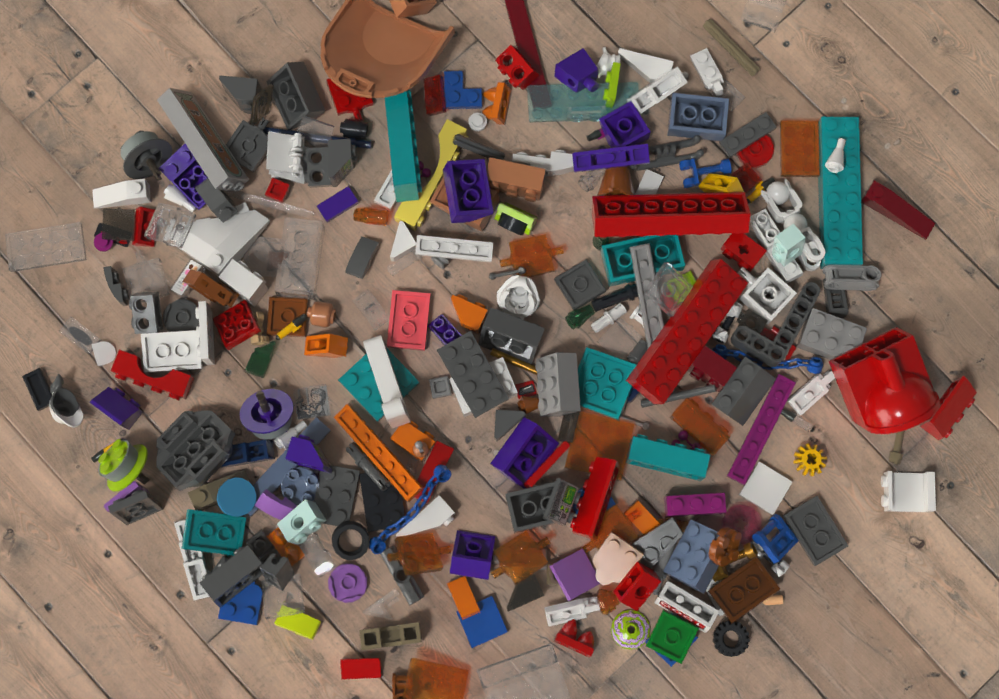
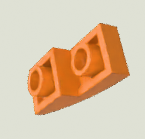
M639 500L624 512L627 518L643 535L660 525L658 520Z

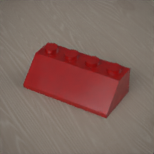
M596 457L595 461H591L589 467L591 474L589 480L586 479L583 485L585 493L583 499L579 498L576 507L579 511L577 517H573L570 528H573L572 532L574 534L597 540L620 469V465L616 460Z

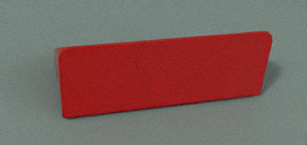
M141 206L136 208L132 245L154 247L158 210Z
M381 658L340 659L341 679L381 678Z

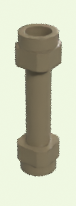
M905 430L896 433L893 452L889 454L890 463H901L903 454L900 453Z

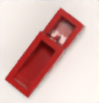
M438 440L436 441L417 479L423 489L414 498L418 499L422 495L425 485L434 475L436 466H447L455 448ZM439 482L436 484V486H434L432 493L426 502L427 504L430 502ZM430 487L427 488L426 495H428Z

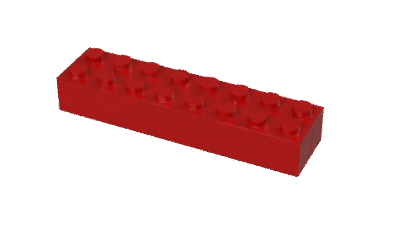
M745 192L592 196V221L595 237L749 233L751 213Z
M722 259L710 261L626 381L651 403L664 404L748 285V282Z

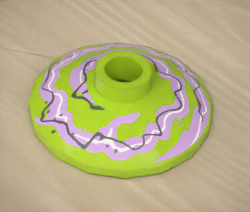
M626 610L616 615L612 621L611 633L619 646L631 650L645 644V641L649 638L650 626L643 614L634 610ZM629 626H633L635 628L634 633L628 632L627 629Z

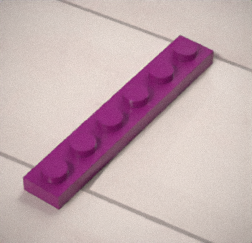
M780 374L777 375L727 477L745 485L796 382Z

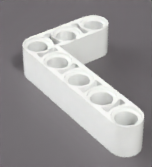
M382 335L363 341L383 401L381 406L386 420L392 429L410 423L411 420Z

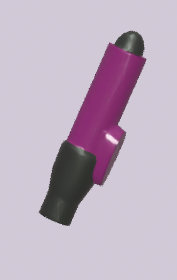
M602 128L586 136L588 142L605 137Z

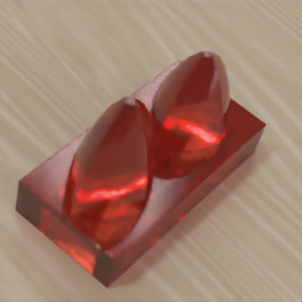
M436 75L424 78V101L426 103L427 115L433 116L445 113L446 101L443 76Z

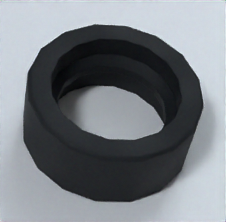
M346 521L339 524L332 535V546L335 553L346 560H356L362 557L369 547V535L366 528L355 521ZM350 529L358 531L362 536L361 546L352 552L345 551L339 544L340 535Z

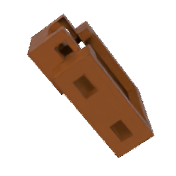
M190 269L182 281L211 302H218L222 306L228 305L232 307L239 296L237 292L225 284L217 283L204 273Z

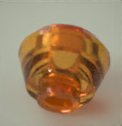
M599 589L597 591L601 614L608 615L616 610V605H619V601L612 590Z

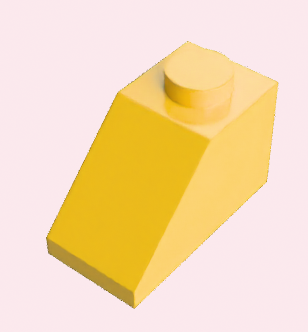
M708 173L698 185L705 193L744 192L737 177Z

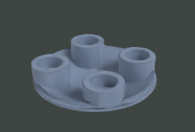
M293 468L282 478V496L289 499L295 505H299L305 499L314 501L316 488L318 486L319 489L320 485L319 479L308 468Z

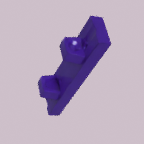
M648 144L572 153L575 173L650 164Z

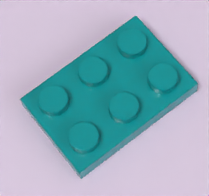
M187 509L181 549L234 556V552L242 547L246 517H233L226 514Z

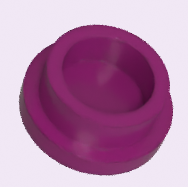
M99 233L94 239V246L97 250L106 252L112 248L113 238L107 233Z

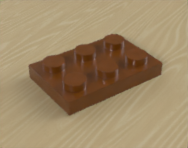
M755 557L708 590V592L733 624L780 591V587L759 559Z

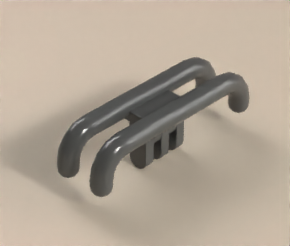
M696 135L689 140L650 146L649 154L654 153L656 160L650 161V164L630 166V168L640 171L680 164V161L698 160L704 155L701 149L688 155L675 157L676 149L694 146L700 142L701 138L699 135Z

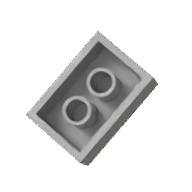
M812 308L805 320L796 347L831 360L861 345L867 328Z
M556 352L536 359L540 416L560 417L581 411L577 354Z

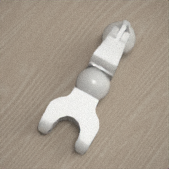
M787 179L784 180V183L780 181L772 182L766 191L761 190V196L766 201L767 208L776 223H784V230L794 224L806 237L802 254L798 259L805 270L815 271L819 268L821 260L825 256V248L818 236L808 227L806 218L799 214L802 208V201L795 190L791 188L790 182ZM789 198L794 209L780 212L776 205L785 203ZM807 259L810 262H816L815 265L808 264Z

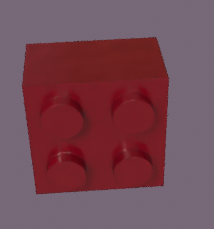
M704 346L687 371L690 372L689 375L695 380H702L706 383L705 386L715 385L717 391L720 392L737 367Z

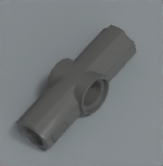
M396 546L382 552L380 555L409 606L422 599L424 595ZM400 570H405L408 574L407 579L404 581H399L397 578V573Z

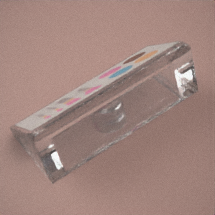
M191 258L169 289L183 299H186L193 290L182 282L190 269L202 273L206 270L205 266Z

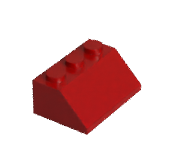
M964 375L950 384L940 398L941 406L939 410L920 425L922 429L937 440L950 436L953 431L951 427L955 422H960L964 416L962 412L966 407L970 408L976 400L973 397L977 392Z

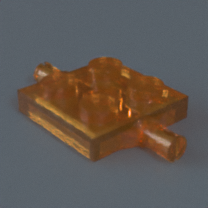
M546 234L509 242L510 258L499 260L501 268L512 265L514 270H518L519 267H525L526 273L522 274V276L534 277L554 272L553 256L564 254L562 246L551 249L547 242Z
M617 504L609 508L605 512L597 540L591 539L589 543L582 546L585 553L587 554L595 547L599 549L611 531L629 543L639 537L632 525V521L641 516L640 513L636 514L638 510L635 509L629 515H626Z
M524 531L493 551L500 567L490 572L491 575L496 579L505 573L515 585L548 564L541 549L551 544L550 540H548V537H545L537 543L527 531Z
M433 532L399 536L395 539L398 551L396 553H388L387 559L389 562L399 560L405 576L437 572L444 568L441 555L450 554L451 548L449 545L439 547L434 539Z

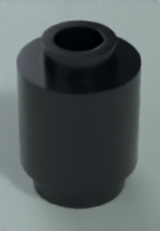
M345 118V121L341 122L340 133H343V137L357 139L367 137L368 123H364L363 120Z

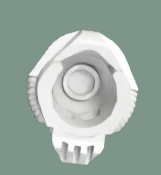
M522 275L509 277L497 291V303L504 313L520 317L522 320L527 316H531L540 304L538 289L533 279Z

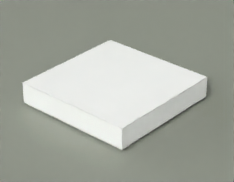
M758 462L739 495L773 515L791 486L792 481L763 463Z

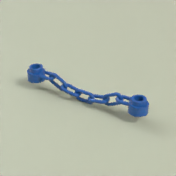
M717 344L712 350L725 360L729 356L741 362L742 359L738 357L740 353L748 359L757 362L755 364L766 370L793 369L805 366L809 372L819 374L823 368L822 359L819 357H812L810 360L794 358L785 362L782 361L780 364L784 366L765 367L762 366L763 362L758 359L752 358L740 350L727 349L722 344ZM790 362H797V365L789 366Z
M438 465L435 467L434 475L427 482L422 495L406 516L388 526L378 537L375 536L370 539L369 548L373 554H381L386 549L385 541L387 538L397 533L418 515L438 482L444 483L450 479L451 471L447 466ZM428 487H430L428 495H426V490ZM421 499H423L424 501L419 507L418 503L421 501ZM415 510L414 515L410 517L409 515ZM405 519L406 522L400 526V523ZM395 527L396 530H394V531H392V532L389 530V529Z

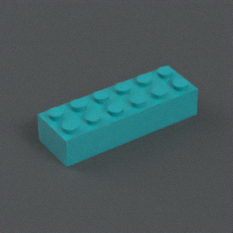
M411 89L398 95L385 97L396 202L419 200L418 193H422Z

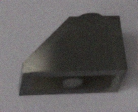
M530 572L519 576L520 580L516 582L506 608L508 612L544 596L535 574L530 575Z

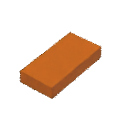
M465 576L447 583L462 620L480 613Z

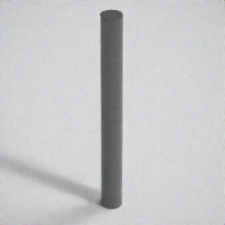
M708 385L672 393L665 403L716 392L717 388L715 385ZM648 399L641 400L642 408L658 405L651 403Z

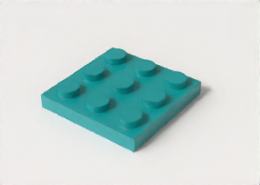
M386 347L404 398L420 382ZM365 354L338 381L379 422L385 416L381 406L383 401L368 356Z
M586 347L578 366L580 407L619 421L633 388L626 379L636 367V364Z

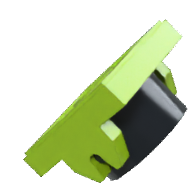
M507 202L499 204L494 218L499 221L498 225L522 236L524 233L530 235L538 220L537 216Z

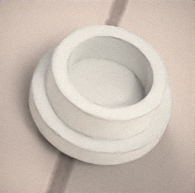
M482 113L472 114L468 120L469 127L474 131L485 129L487 125L485 115Z

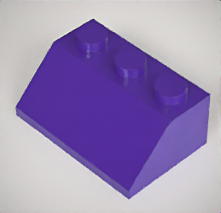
M485 159L447 161L443 168L451 223L472 222L493 214Z
M523 417L490 464L522 489H527L524 486L526 480L553 453L559 443L538 424Z

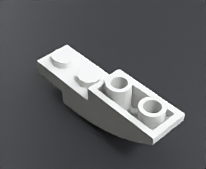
M564 150L551 151L550 158H547L545 155L528 156L524 152H518L512 156V162L546 169L545 176L562 175L574 171L573 156Z
M766 209L750 216L751 226L760 245L767 250L765 253L774 270L779 272L784 282L787 284L803 276V271L795 259L786 266L774 260L772 256L774 239L780 231Z

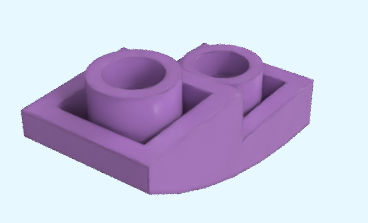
M267 489L262 492L254 505L279 520H282L297 507L286 497L281 501Z

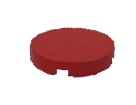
M766 135L737 153V156L744 165L751 168H759L771 160L774 153V144L771 138Z

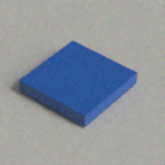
M493 596L477 602L480 613L462 620L459 611H456L471 648L508 632Z

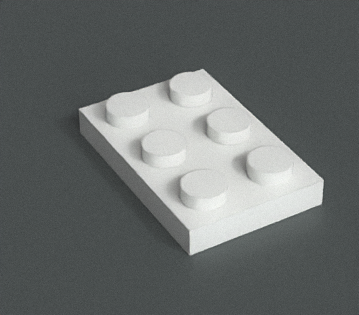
M199 301L198 307L195 309L196 319H199L196 334L197 338H200V345H197V355L201 357V360L206 365H215L213 309L206 301Z
M196 330L141 334L144 372L203 368L201 357L197 355V345H200V338H197Z

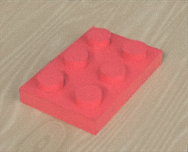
M392 290L387 338L388 348L425 351L430 293Z

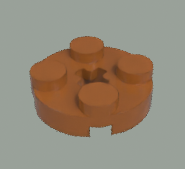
M730 527L720 529L717 532L719 537L717 540L713 539L710 545L709 558L720 567L728 565L731 561H736L739 557L738 548L742 534Z

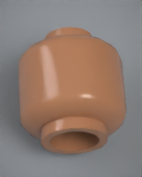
M316 301L312 307H308L307 318H310L312 325L327 328L330 324H334L336 309H333L331 303Z

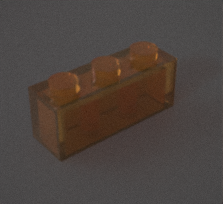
M686 398L669 418L684 431H687L695 441L713 456L731 437L728 435L729 431L722 425L718 426L708 412L703 413L696 401Z

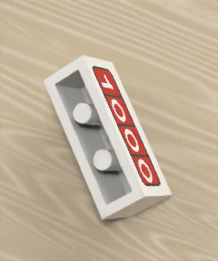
M669 581L662 587L654 602L675 616L699 628L704 633L711 628L719 613L717 609Z

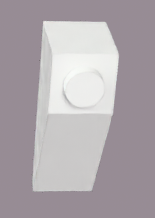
M619 48L618 55H620V59L649 83L673 68L674 61Z
M137 179L93 189L94 209L151 203L150 185L146 179Z
M438 496L402 528L396 536L398 539L440 528L443 525L447 527L455 519L453 517L455 512Z

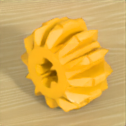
M807 443L805 448L800 446L798 448L799 452L794 453V456L799 459L794 460L793 464L800 465L796 470L803 469L802 475L804 476L809 471V475L813 477L815 472L820 474L822 472L821 468L826 467V464L821 461L826 460L827 457L820 455L824 450L816 451L818 448L816 444L811 449V445ZM813 457L812 462L808 464V458Z

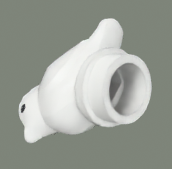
M602 47L603 55L596 65L598 68V78L606 75L607 71H611L613 62L620 63V55H610L606 47Z

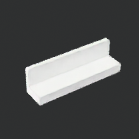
M417 235L415 255L492 262L493 242Z

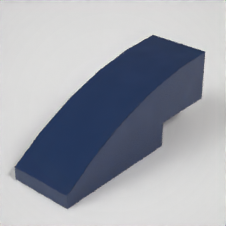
M264 439L232 445V456L220 468L274 460L273 440Z

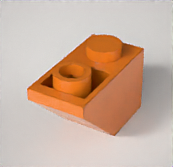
M460 294L457 296L452 295L451 302L461 327L479 334L488 314V310L485 309L486 306L478 302L473 304L468 301V298Z

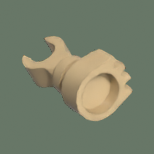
M256 311L253 315L261 332L251 337V345H264L269 343V336L262 335L264 333V329L261 328L264 314L263 312Z

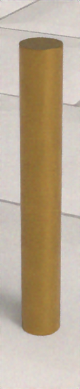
M495 348L492 349L490 355L496 358L503 357L505 362L537 375L536 366Z

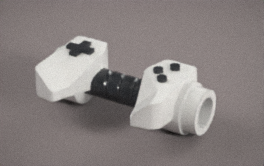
M735 302L731 307L722 327L718 326L713 333L714 340L722 344L726 343L729 337L727 334L733 320L738 318L743 306L740 303Z
M752 541L758 552L757 558L761 559L764 557L772 563V571L780 578L788 570L790 564L784 559L773 563L760 544Z

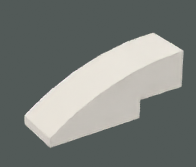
M675 67L626 100L627 102L632 101L639 114H641L688 82L680 69Z

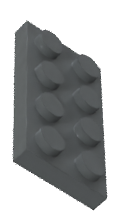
M471 331L437 349L439 356L475 418L509 399Z

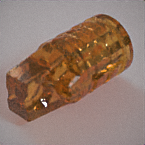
M355 208L353 219L354 221L366 224L387 226L388 209Z

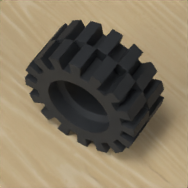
M730 621L720 623L715 628L712 641L714 642L715 649L720 654L729 657L739 656L748 648V642H750L749 632L740 622L732 624ZM728 631H734L739 638L738 643L733 647L727 646L724 642V635Z

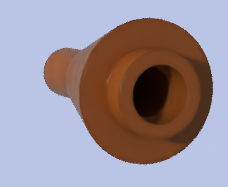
M521 396L517 402L519 411L528 414L538 409L539 397Z

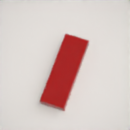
M567 441L562 442L526 480L524 486L531 488L571 445Z

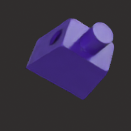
M583 48L555 65L554 77L574 92L587 88L593 93L598 89L599 84L596 82L598 68Z

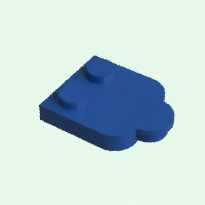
M255 581L220 608L218 619L258 625L263 600L262 588L255 585Z

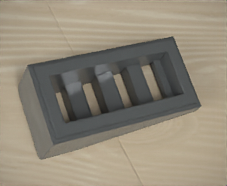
M824 287L826 313L839 318H846L849 311L845 290H830Z

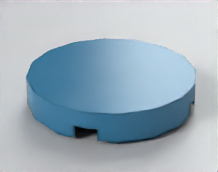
M235 477L226 480L219 487L217 503L223 513L233 517H240L253 509L256 503V492L249 481Z

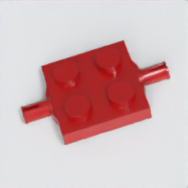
M330 78L326 79L337 115L353 113L355 120H363L360 111L366 107L373 106L372 98L348 93L338 87Z

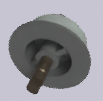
M141 130L130 137L120 148V154L124 160L123 170L128 177L144 179L154 175L157 180H162L159 167L172 156V147L169 142L159 139L154 132Z

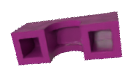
M725 493L664 497L665 517L725 514Z

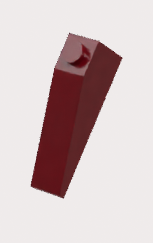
M875 180L861 199V203L925 240L936 224L892 190Z

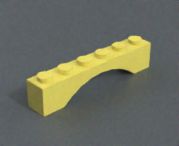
M448 119L446 120L438 135L440 157L436 171L430 181L422 188V193H418L419 200L405 201L400 204L394 215L396 222L403 221L406 227L414 231L417 227L422 226L426 210L430 211L433 205L430 203V200L444 176L443 168L447 161H457L460 152H458L460 147L453 144L454 136L460 134L469 138L466 128Z

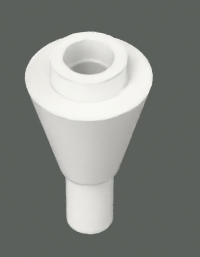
M838 139L836 149H834L825 163L826 168L830 172L838 173L844 170L843 149L846 142L845 139Z
M170 184L165 189V199L184 206L192 213L195 211L196 207L187 200L188 198L175 185L172 186Z
M301 421L295 427L289 428L286 433L274 439V443L279 449L283 448L286 450L289 447L291 437H297L298 433L307 427V424Z

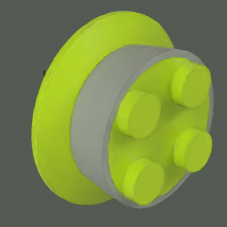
M117 439L107 452L99 457L98 473L107 479V486L111 491L123 490L135 479L143 484L150 480L141 473L148 456L146 446L143 444L132 446L127 440Z

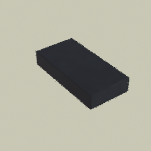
M38 368L23 375L22 378L37 411L49 407L52 394L42 369Z

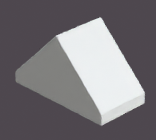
M403 221L399 222L390 259L393 262L416 250V242Z

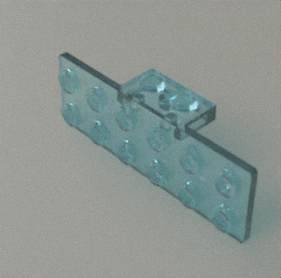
M598 83L599 87L593 93L587 88L574 92L565 84L527 86L529 122H597L599 118L628 103L626 99L639 91L638 83H618L613 108L606 107V100H603L604 89H608V83Z

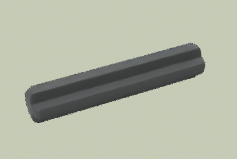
M460 134L454 136V145L488 159L491 157L504 160L505 154L501 151Z

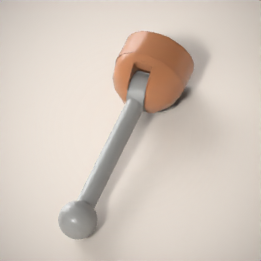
M417 441L414 444L413 453L415 456L422 458L428 454L429 449L425 442Z

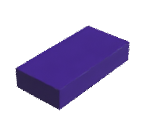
M348 186L318 204L317 208L328 223L359 204Z

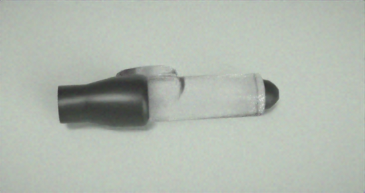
M782 410L781 415L808 432H814L813 425L801 419V415L794 411Z

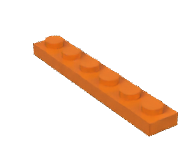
M346 404L334 417L335 420L406 501L410 502L423 487L351 405Z

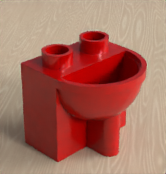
M898 327L829 361L852 421L870 433L891 434L913 428L931 418L941 406L938 393L934 391L914 336Z

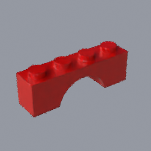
M120 349L111 368V372L116 374L115 378L126 381L128 378L133 380L132 384L142 388H144V385L150 386L151 391L162 394V391L169 393L168 397L178 401L180 398L186 400L194 381V377L175 369H172L163 377H149L142 369L141 358Z

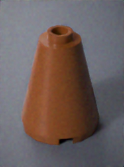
M629 166L606 169L597 196L635 195Z

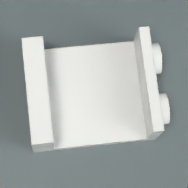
M886 471L883 473V476H881V487H884V495L881 496V505L884 507V511H936L935 472L892 473V471Z

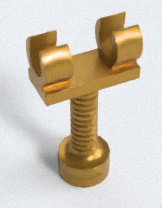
M752 542L744 544V549L739 551V557L736 561L745 557L749 559L757 557L758 552ZM718 566L719 569L716 570L712 578L714 582L728 577L725 566Z

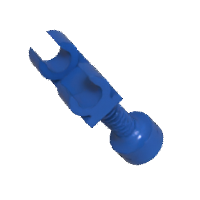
M695 159L683 160L679 164L681 171L692 170L693 178L684 179V188L697 187L699 185V175L719 171L723 175L732 173L729 159L721 160L719 165L696 168Z

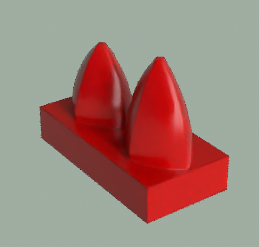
M575 619L568 621L559 633L556 634L553 642L590 658L594 651L592 632L583 633L576 641Z

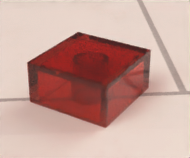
M748 162L729 175L738 178L745 194L762 181Z

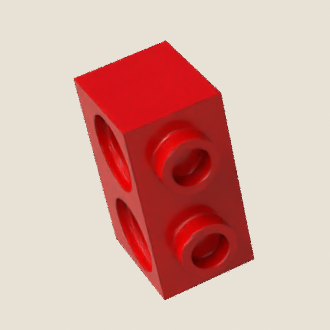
M512 45L495 59L499 64L498 70L503 75L507 74L510 77L508 81L514 88L519 87L525 90L539 76V73L520 51ZM513 59L512 64L508 66V61ZM524 72V76L519 79L520 73Z

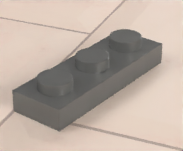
M767 112L719 141V145L728 158H731L774 131L776 125Z

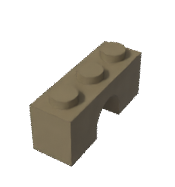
M420 622L359 630L362 650L422 642Z

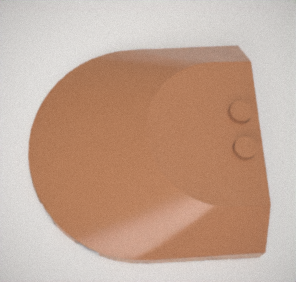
M345 0L322 36L320 55L322 65L328 77L338 87L353 95L366 98H385L398 95L411 89L425 77L455 34V29L453 26H450L446 31H438L405 17L397 18L395 13L377 5L372 0Z

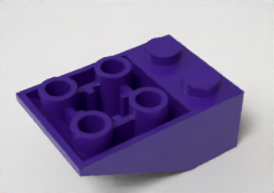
M184 144L159 169L199 210L206 203L195 187L208 177L187 145Z

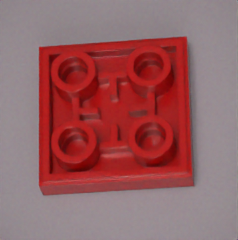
M246 300L213 318V322L227 350L261 332Z

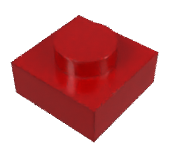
M272 178L265 196L283 203L290 189V184Z

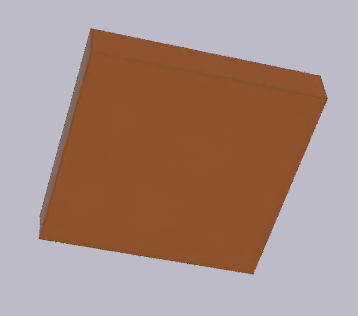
M269 297L267 335L276 336L278 332L302 314H305L307 317L308 299ZM307 319L302 323V327L294 333H289L287 336L306 337Z

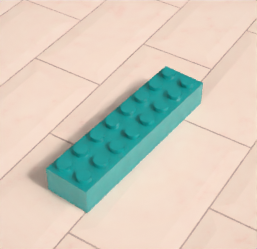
M821 117L817 123L819 239L825 248V256L821 260L820 269L827 265H863L859 117ZM842 138L846 140L843 149L844 170L833 173L826 168L825 163L834 149H836L838 139Z

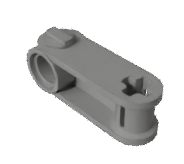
M827 265L822 270L826 280L824 287L830 290L872 291L879 287V280L881 278V271L872 265Z

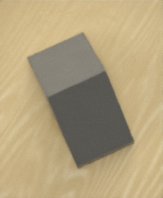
M496 410L494 440L496 442L499 441L523 417H526V414L523 411Z

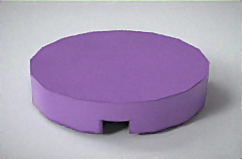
M351 563L336 567L328 579V588L332 596L344 603L359 600L365 594L368 586L365 572L359 566Z

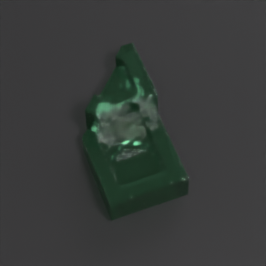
M271 341L266 346L255 348V352L251 354L245 372L264 378L276 342Z

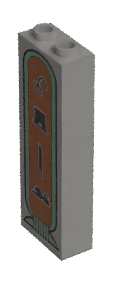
M169 88L157 101L214 188L235 192L243 189L244 184L249 180L193 94L188 91Z

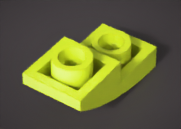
M282 605L274 624L313 640L321 621Z

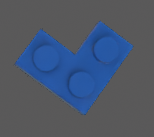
M444 71L445 109H482V88L463 89V71Z

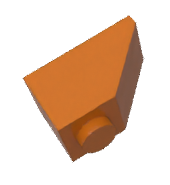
M334 334L306 336L304 355L329 358L346 357L348 338Z

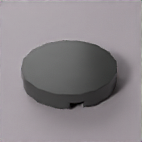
M178 299L170 303L163 312V323L169 332L196 330V327L199 326V319H196L195 313L196 304L188 299Z

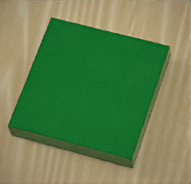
M662 610L646 643V647L682 664L699 628Z

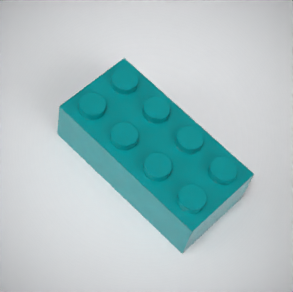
M651 235L603 245L600 252L609 287L635 281L630 247L650 244L655 277L683 271L685 262L678 235Z
M637 434V437L633 436L630 440L625 462L627 464L697 481H702L706 477L710 454H706V450L699 448L689 450L686 445L682 444L672 446L668 445V441L656 439V441L648 440V436Z

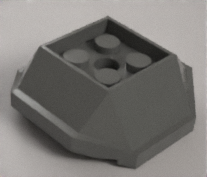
M212 410L184 411L157 439V468L179 491L189 487L203 486L232 456L235 433Z

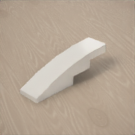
M185 518L175 521L174 524L184 560V569L195 601L210 597L200 585L202 577L208 573L204 552L181 549Z

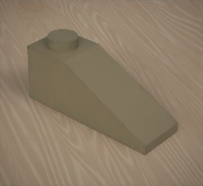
M245 469L188 492L195 510L203 511L218 504V489L226 480L236 477L250 482Z

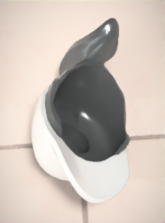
M58 374L50 387L52 397L49 401V409L51 415L58 423L66 424L73 428L78 427L83 421L82 410L75 395L62 387L64 381L62 376Z

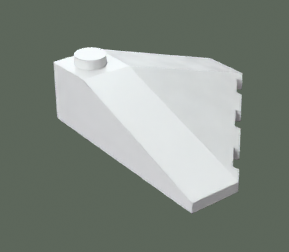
M251 210L248 213H235L224 223L219 218L198 219L190 223L180 222L176 223L165 238L219 277L232 259L236 262L241 260L269 224L270 220L258 211Z

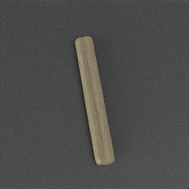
M708 19L703 24V27L751 76H755L759 72L760 68L712 19Z

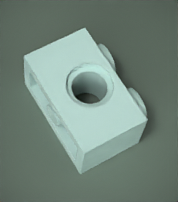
M794 224L780 232L774 239L772 256L776 262H780L783 266L799 257L803 251L806 237Z
M305 499L278 522L277 525L287 542L299 545L305 542L311 533L319 530L326 519L315 502Z

